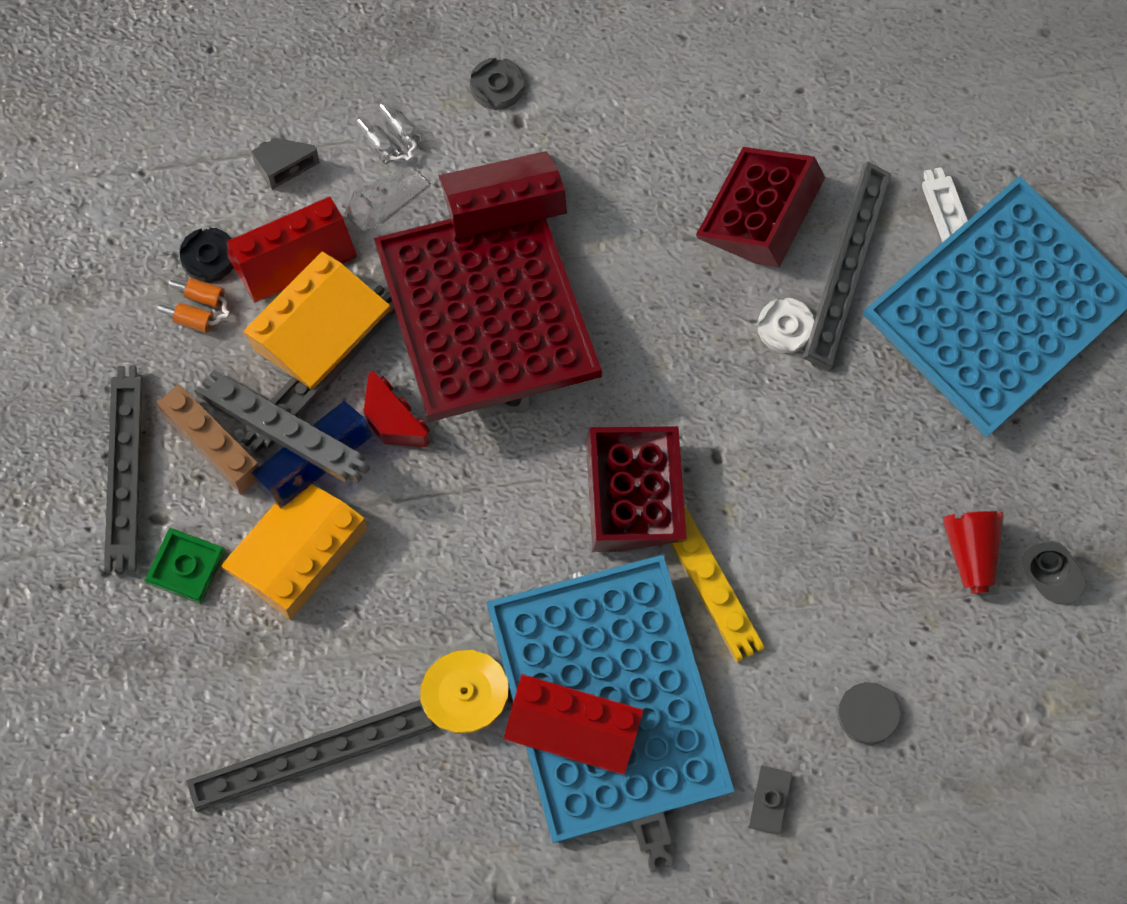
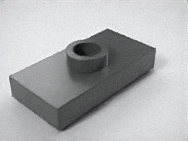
M761 765L748 828L775 835L780 834L792 772Z

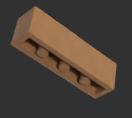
M180 384L157 402L162 416L239 494H242L262 476L258 463Z

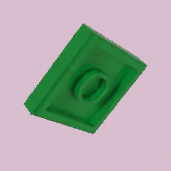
M169 527L144 581L150 586L202 604L226 550L222 546Z

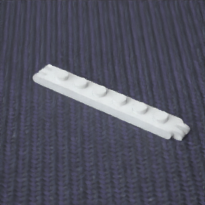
M940 167L934 169V175L931 170L924 171L925 181L922 182V188L942 242H944L968 220L951 176L945 177L943 169Z

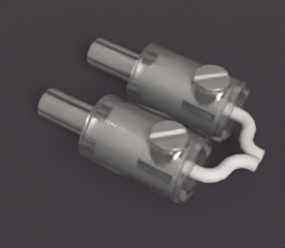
M383 103L379 107V110L387 118L385 122L387 128L405 149H410L408 156H398L399 149L379 126L372 127L364 117L357 120V125L365 133L363 140L383 164L401 159L410 161V159L414 158L412 153L416 150L422 136L401 111L394 112L387 103Z

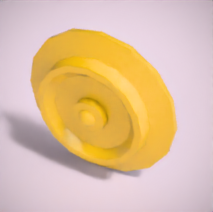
M475 650L454 651L440 657L426 671L420 685V702L427 717L439 728L456 734L474 733L489 726L503 712L508 700V681L502 666L488 654Z

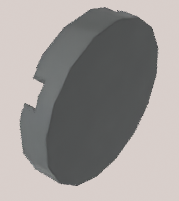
M488 58L480 62L471 73V94L476 102L483 107L493 110L506 109L514 105L522 97L524 91L523 73L519 66L511 60Z
M864 682L854 685L845 692L839 703L838 720L841 729L849 738L856 742L874 745L884 742L895 732L900 722V707L896 697L889 689L877 683Z

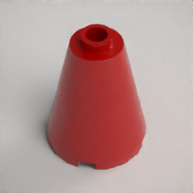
M980 511L964 513V515H961V518H955V514L942 517L943 526L963 587L970 588L971 594L989 593V587L995 586L1004 521L1003 512Z

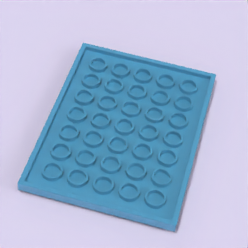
M1019 176L864 310L863 315L987 438L1127 310V279Z
M664 555L486 602L513 701L521 674L643 709L624 775L526 747L552 844L735 792Z

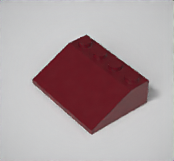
M742 147L696 237L753 263L780 267L826 178L815 156Z
M547 151L438 175L456 239L567 214L565 188L559 171Z
M679 426L590 427L586 439L592 552H623L686 541Z

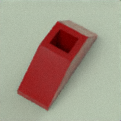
M371 371L368 374L363 411L366 424L383 444L427 447L430 444L428 435L430 430L421 418L417 420L410 413L412 410L403 397L397 398L393 394V387L384 376L379 378L374 371Z

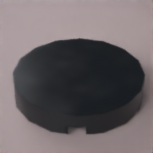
M218 228L194 230L185 237L180 245L179 253L183 270L189 277L203 282L221 280L234 268L228 258L227 241L232 238Z

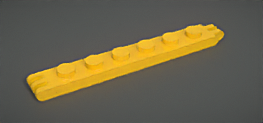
M684 505L687 540L671 543V546L733 658L738 663L743 660L739 648L742 647L745 655L750 657L754 655V652L749 643L752 642L758 652L765 649L764 645Z

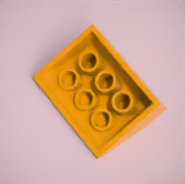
M321 252L243 330V333L255 352L313 390L392 308L342 263Z
M298 476L222 563L221 568L291 621L367 531L365 518L340 499Z

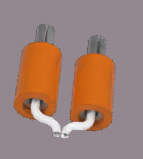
M171 278L169 287L183 291L184 298L214 308H219L221 303H223L222 311L225 314H220L213 321L214 314L212 312L181 302L176 307L161 302L157 308L158 312L173 316L174 323L204 333H208L211 326L218 324L222 318L227 319L230 313L226 309L227 302L224 298V288L194 278H190L188 282Z

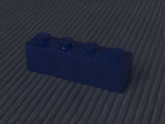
M345 400L312 425L353 450H356L374 436L364 417ZM284 447L251 474L262 491L281 509L327 472Z

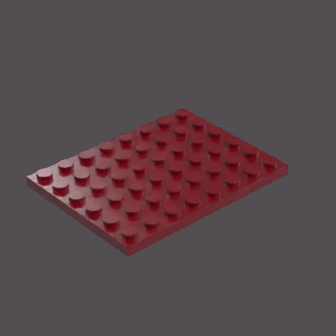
M451 219L374 238L428 422L602 377V369L546 219L456 239Z

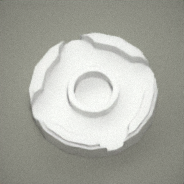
M793 298L770 301L762 309L758 318V334L761 341L769 349L778 353L792 354L804 349L807 346L813 327V314L803 302Z

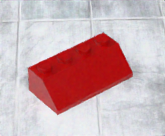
M330 196L227 241L228 258L254 303L283 291L321 252L326 253L342 264L357 257L344 218Z
M521 674L503 740L624 775L643 709Z

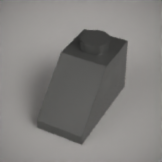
M274 138L269 142L259 144L256 149L251 151L256 168L271 190L320 163L317 148L314 145Z

